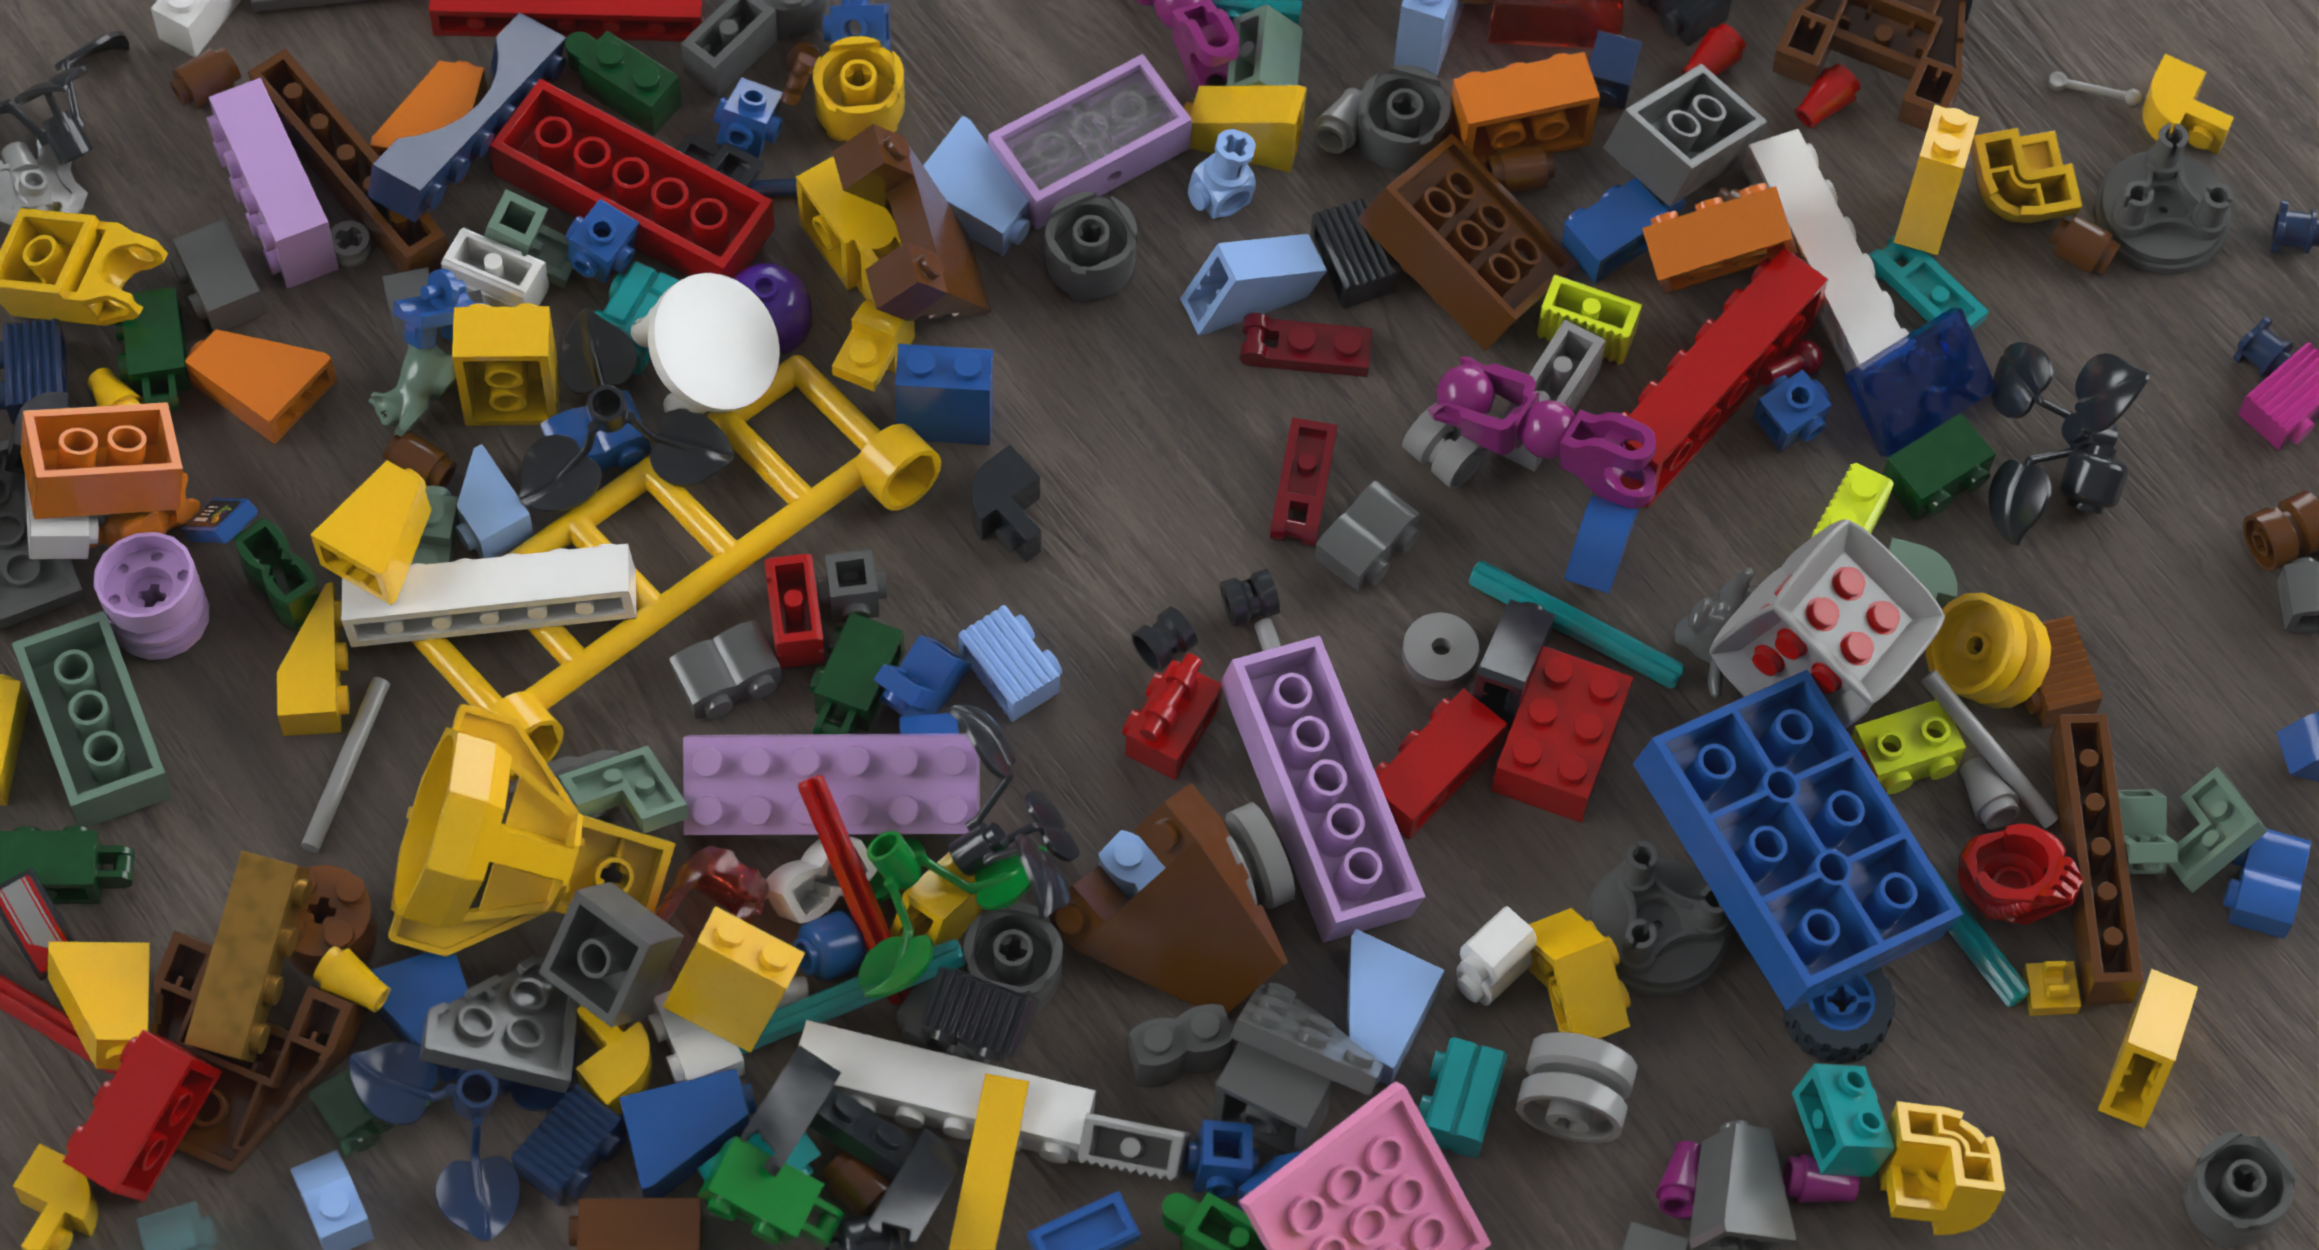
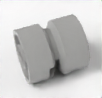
M1428 409L1412 424L1402 443V447L1422 465L1432 463L1431 472L1451 490L1465 484L1482 466L1490 452L1489 449L1463 437L1458 427L1433 420L1428 414Z

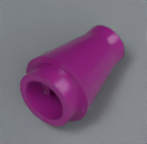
M1679 1141L1675 1144L1671 1160L1656 1190L1660 1210L1671 1217L1680 1219L1692 1218L1701 1145L1698 1143Z
M1801 1154L1799 1158L1789 1157L1784 1166L1782 1179L1786 1196L1792 1197L1794 1203L1833 1201L1853 1203L1857 1197L1859 1176L1821 1175L1816 1159L1806 1154Z

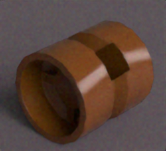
M2303 491L2282 500L2273 509L2266 507L2244 518V538L2251 555L2258 565L2264 570L2271 572L2297 559L2298 555L2305 557L2319 551V499L2311 492Z

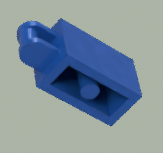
M1635 177L1623 186L1620 184L1612 186L1602 195L1600 201L1588 209L1581 207L1575 210L1564 223L1561 245L1578 261V267L1594 284H1597L1649 250L1642 228L1652 225L1651 218L1672 211H1677L1678 214L1685 206L1686 201L1682 198L1669 207Z

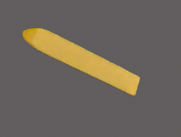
M985 1073L949 1250H996L1030 1081Z

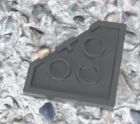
M532 956L520 962L517 968L502 977L496 974L467 989L463 997L449 1004H446L444 1001L430 1008L423 1023L419 1060L465 1071L480 1069L496 1078L566 1093L572 1075L578 1002L539 974L545 958Z
M1269 983L1268 986L1262 984L1254 991L1237 1019L1231 1038L1368 1096L1371 1095L1384 1065L1375 1059L1370 1052L1360 1047L1339 1030L1333 1022L1324 1018L1306 1002L1295 998L1296 993L1290 988L1277 983Z

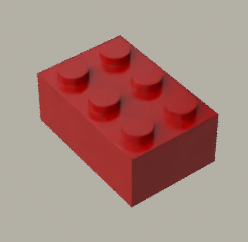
M1543 646L1498 760L1491 791L1582 823L1627 705L1634 677Z
M142 1029L139 1036L131 1038L120 1055V1062L122 1064L112 1081H106L96 1093L93 1101L95 1109L86 1124L77 1127L70 1136L66 1146L69 1152L63 1163L113 1193L145 1202L223 1071L175 1042Z

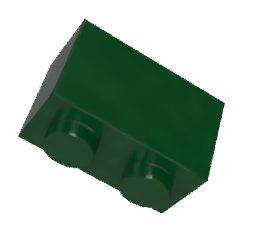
M1960 413L1888 457L1882 475L1893 481L1892 495L1912 519L1916 521L1929 512L1931 515L1939 514L1952 503L1956 495L1964 490L1971 493L1983 486L1990 478L1989 471L1996 453L1963 414Z

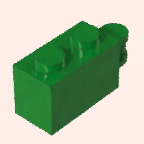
M737 1136L725 1142L698 1194V1197L709 1202L707 1209L728 1221H734L736 1217L753 1226L752 1234L773 1245H779L780 1241L787 1244L796 1239L798 1235H801L816 1244L828 1247L845 1214L837 1207L818 1197L824 1183L787 1163L783 1165L777 1176L774 1177L763 1167L772 1155L748 1142H743ZM811 1210L821 1215L816 1227L805 1222Z
M1209 1192L1201 1203L1182 1193L1169 1194L1162 1203L1161 1223L1167 1231L1182 1239L1181 1250H1266L1246 1213Z

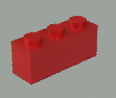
M1464 688L1452 700L1446 697L1435 707L1429 718L1431 722L1421 732L1414 729L1405 737L1398 748L1400 753L1389 764L1383 761L1374 769L1398 830L1409 840L1504 743L1507 723Z

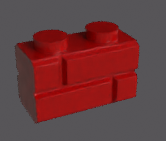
M798 554L764 560L775 655L780 667L790 668L825 662L812 555Z

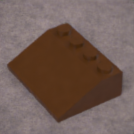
M1450 134L1385 187L1356 219L1368 231L1369 235L1379 242L1400 264L1402 269L1411 275L1433 298L1435 303L1443 308L1464 329L1468 337L1474 340L1484 351H1487L1546 296L1554 275L1565 278L1579 265L1578 261L1453 134Z

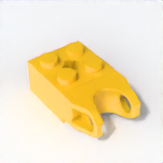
M833 156L796 176L799 225L846 289L850 290L857 286L866 300L874 301L865 269L902 244L892 210L843 191Z
M20 208L0 249V304L11 316L46 320L56 318L63 322L102 326L133 320L140 315L143 306L135 302L131 293L123 291V286L135 273L153 269L164 263L168 253L157 240L134 233L120 223L100 221L95 215Z

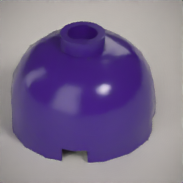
M758 263L742 269L732 278L749 288L767 308L776 327L779 350H783V355L792 352L806 340L812 327V300L803 280L794 272L774 263Z

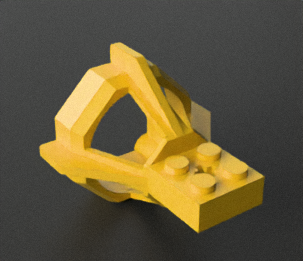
M461 704L457 709L452 728L446 727L422 775L413 807L409 806L406 818L409 820L399 849L390 908L395 914L388 937L395 943L446 957L542 914L554 911L566 914L576 890L605 883V880L600 877L603 868H609L611 863L616 862L615 869L622 873V878L620 882L612 881V883L655 913L676 843L581 815L517 719L467 704ZM511 770L519 777L506 822L503 824L501 822L506 807ZM493 862L480 907L470 908L484 880L488 864Z

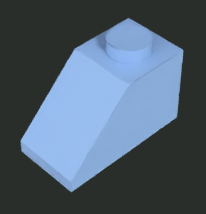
M482 444L475 447L457 502L460 525L456 526L455 530L467 551L470 552L475 549L481 559L493 558L533 536L530 513L520 502L519 497Z
M338 1150L290 1169L323 1250H350L374 1240L368 1217Z

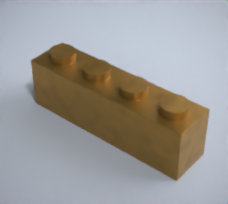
M241 851L184 1044L253 1063L257 1053L261 1054L264 1051L270 1034V1027L266 1024L271 1005L275 1006L280 1000L284 987V978L280 976L285 957H290L293 954L298 940V929L294 928L299 910L307 906L311 897L313 885L312 881L308 880L310 870L288 862Z

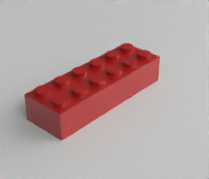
M542 79L538 80L489 145L494 174L576 218L581 216L585 219L597 201L602 199L639 222L636 243L633 248L686 276L714 273L733 278L742 269L748 267L775 229L773 200Z
M1783 248L1772 260L1768 257L1762 260L1753 272L1752 282L1745 290L1737 288L1730 295L1723 307L1725 312L1716 321L1710 318L1703 324L1695 337L1696 343L1687 352L1681 349L1670 361L1666 370L1668 372L1660 382L1652 380L1645 387L1638 399L1639 405L1631 414L1627 411L1621 413L1647 425L1652 429L1656 437V452L1648 463L1656 475V492L1651 501L1644 505L1647 509L1762 384L1758 379L1759 369L1786 357L1789 348L1795 342L1802 340L1815 326L1828 278L1786 248ZM1635 440L1624 443L1629 451L1638 450L1643 446L1642 443ZM1624 475L1620 480L1623 487L1630 490L1640 489L1644 486L1641 481Z

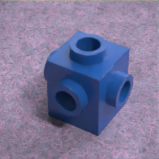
M841 0L842 4L830 6V15L823 16L824 41L831 42V45L843 38L864 36L880 41L881 46L887 50L891 48L889 3L869 4V0ZM853 20H856L861 25V33L859 35L851 30V22Z
M741 77L730 98L722 97L717 106L714 123L720 124L716 143L723 145L727 142L759 158L767 142L774 144L779 136L783 123V118L778 117L782 102L780 98L782 92Z
M599 199L585 219L578 216L568 229L565 240L569 241L566 260L581 275L589 278L595 277L606 284L615 270L622 273L632 260L635 253L633 246L636 243L639 222Z
M1802 369L1791 378L1782 375L1771 383L1764 391L1766 395L1758 400L1752 416L1774 445L1782 452L1801 438L1804 442H1808L1819 435L1827 426L1825 420L1832 404L1829 402V395L1823 385L1815 379L1811 380Z
M1203 1119L1195 1142H1187L1184 1169L1185 1172H1192V1191L1209 1192L1218 1198H1229L1238 1194V1188L1258 1171L1259 1151L1258 1148H1253V1124Z

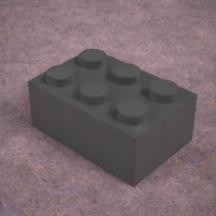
M1700 64L1625 109L1603 148L1622 167L1629 170L1645 184L1656 197L1662 199L1670 207L1745 160L1749 144L1756 142L1768 121L1703 64Z

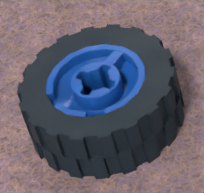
M1879 967L1792 1010L1786 1011L1783 1006L1782 1010H1785L1783 1017L1784 1025L1788 1027L1790 1031L1789 1036L1793 1042H1797L1802 1047L1801 1050L1807 1055L1812 1054L1818 1057L1817 1060L1823 1062L1834 1061L1835 1064H1845L1846 1061L1853 1060L1856 1062L1862 1060L1864 1055L1868 1053L1871 1055L1877 1050L1880 1041L1883 1042L1895 1013L1893 1011L1896 1004L1895 994H1892V983L1882 973L1883 969ZM1838 1000L1845 1003L1847 1007L1844 1013L1839 1012V1007L1831 1002Z

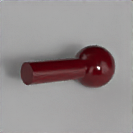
M1797 341L1789 348L1786 357L1760 368L1758 379L1762 384L1770 385L1780 376L1797 374L1802 369L1808 376L1814 375L1823 364V352L1813 341Z

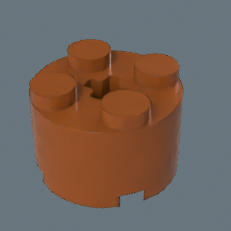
M318 865L303 867L311 871L308 880L312 881V893L307 906L299 910L294 927L298 929L297 944L293 954L286 958L295 969L309 977H313L315 969L323 956L334 946L343 951L349 948L362 962L366 961L376 944L377 923L363 880L351 872L336 866Z

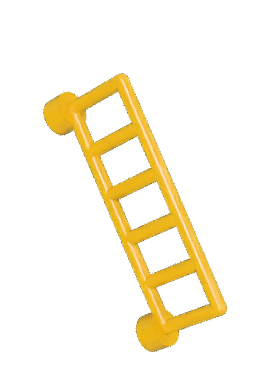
M801 355L791 356L778 365L773 382L759 399L739 410L710 412L706 415L724 432L732 449L788 505L736 540L684 487L674 486L662 480L653 470L650 455H648L595 492L585 503L572 508L508 553L522 555L549 552L554 549H564L570 544H573L577 549L597 547L607 543L612 544L596 526L646 491H649L713 558L662 594L635 568L637 618L625 619L585 648L564 626L527 629L555 658L560 666L525 691L516 692L504 698L498 694L447 638L411 642L470 706L517 719L545 762L548 763L559 750L564 735L561 724L549 713V708L862 486L888 510L897 511L911 506L921 499L936 481L941 469L939 454L907 424L891 425L880 431L807 358ZM795 387L861 450L859 455L812 488L746 423V421ZM510 770L509 781H517L519 777Z

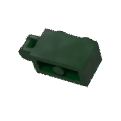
M606 31L599 40L584 32H574L567 37L565 46L568 53V65L580 74L582 91L651 135L655 136L682 106L679 76L610 32Z
M176 287L131 293L135 302L143 306L140 315L133 320L114 323L117 341H124L126 353L117 355L122 382L130 381L132 390L141 397H144V404L168 402L170 411H179L181 409L179 391L191 390V384L184 362L187 359L182 309Z
M850 612L844 628L837 626L831 636L828 646V653L831 656L826 667L818 666L810 684L809 692L814 694L815 713L819 714L813 728V734H853L855 728L869 732L882 703L879 698L885 690L882 685L874 681V678L883 664L898 667L905 653L904 631ZM833 719L842 722L843 725L841 726L836 723L830 722V720Z
M74 825L67 826L59 831H42L33 826H19L14 828L13 831H0V884L29 868H33L53 904H101L102 889L128 888L133 884L134 849L122 845H103L97 830ZM104 864H114L113 870H103Z

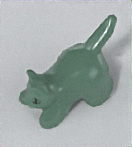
M408 344L396 387L386 393L373 392L371 394L372 398L368 402L375 407L381 424L386 428L397 425L394 436L398 434L402 437L407 431H411L426 414L428 401H439L454 385L456 375L452 354L444 352L436 344L435 347L427 349H417Z

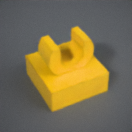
M2058 960L2025 964L2022 972L2024 981L2030 989L2026 997L2029 1016L2078 1014L2081 1002L2074 961Z

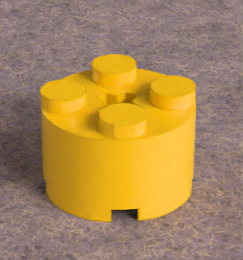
M864 36L843 38L830 45V50L821 59L819 56L813 68L815 113L821 125L826 129L827 135L835 141H849L872 124L896 132L905 108L904 69L899 56L893 50L892 54L889 50L882 47L880 41Z

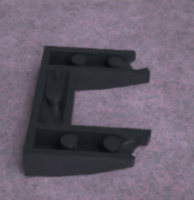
M799 1045L755 1112L740 1139L746 1142L752 1136L760 1134L761 1139L775 1153V1155L768 1158L763 1167L769 1174L776 1177L809 1126L891 1181L861 1234L866 1238L876 1240L881 1233L882 1224L897 1230L906 1231V1238L903 1242L904 1249L910 1250L925 1228L967 1155L926 1128L916 1141L913 1140L896 1125L886 1122L863 1107L855 1098L845 1095L833 1087L841 1072Z

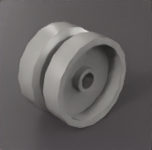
M1251 802L1227 812L1225 825L1230 836L1226 840L1237 864L1243 862L1249 875V879L1245 882L1256 905L1258 902L1269 910L1294 900L1295 885L1286 854L1277 834L1262 810L1255 803Z
M1566 1032L1542 1034L1533 1039L1526 1065V1071L1530 1076L1522 1081L1515 1110L1522 1120L1549 1135L1574 1142L1593 1144L1611 1142L1621 1136L1628 1108L1624 1099L1631 1095L1638 1066L1632 1056L1619 1047L1601 1039Z

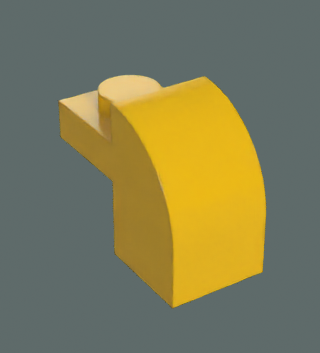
M2167 54L2164 55L2154 74L2143 104L2142 115L2146 129L2157 141L2159 131L2164 125L2171 123L2169 134H2172L2175 123L2179 124L2187 130L2189 144L2218 155L2226 140L2234 117L2196 101L2206 72Z
M870 299L864 301L854 314L852 330L832 364V375L875 392L886 370L896 373L898 345L911 344L915 338L914 320L906 321L876 309L874 301Z
M581 1005L577 1008L580 1028L598 1047L599 1051L576 1068L579 1085L616 1114L620 1115L622 1114L619 1097L646 1091L651 1081L653 1064L647 1033L640 1021L629 1029L626 1028L625 1024L611 1028Z
M40 1143L13 1185L20 1202L41 1213L21 1247L23 1250H68L73 1239V1229L89 1237L92 1236L98 1220L97 1201L87 1177L63 1163L65 1155Z

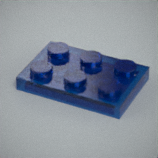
M1951 307L1844 374L1880 456L1885 457L1892 456L1997 390V386L1963 309Z

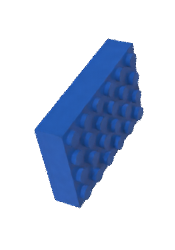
M1804 670L1653 737L1633 763L1786 1011L1792 1010L1940 939L1963 915L1961 909L1808 670Z

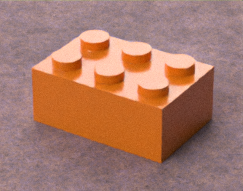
M1585 52L1571 55L1560 53L1547 60L1528 64L1517 62L1503 69L1484 73L1473 71L1464 74L1460 78L1453 79L1448 135L1453 134L1484 167H1486V156L1496 155V151L1499 149L1540 143L1544 152L1551 151V153L1590 146L1600 95Z
M1766 183L1756 184L1739 191L1741 197L1723 202L1721 197L1711 198L1696 204L1695 212L1678 217L1677 211H1672L1651 218L1652 225L1644 227L1642 230L1658 282L1664 293L1668 294L1758 266L1766 257L1772 260L1783 248L1796 254V246L1777 187L1774 186L1767 189Z
M168 402L23 411L21 456L34 519L180 509L183 467Z

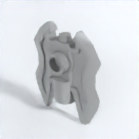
M36 136L37 159L34 158L29 147L23 142L10 143L1 151L0 221L9 225L13 224L20 208L79 214L84 207L88 192L75 182L70 170L72 161L60 166L50 145L42 147Z

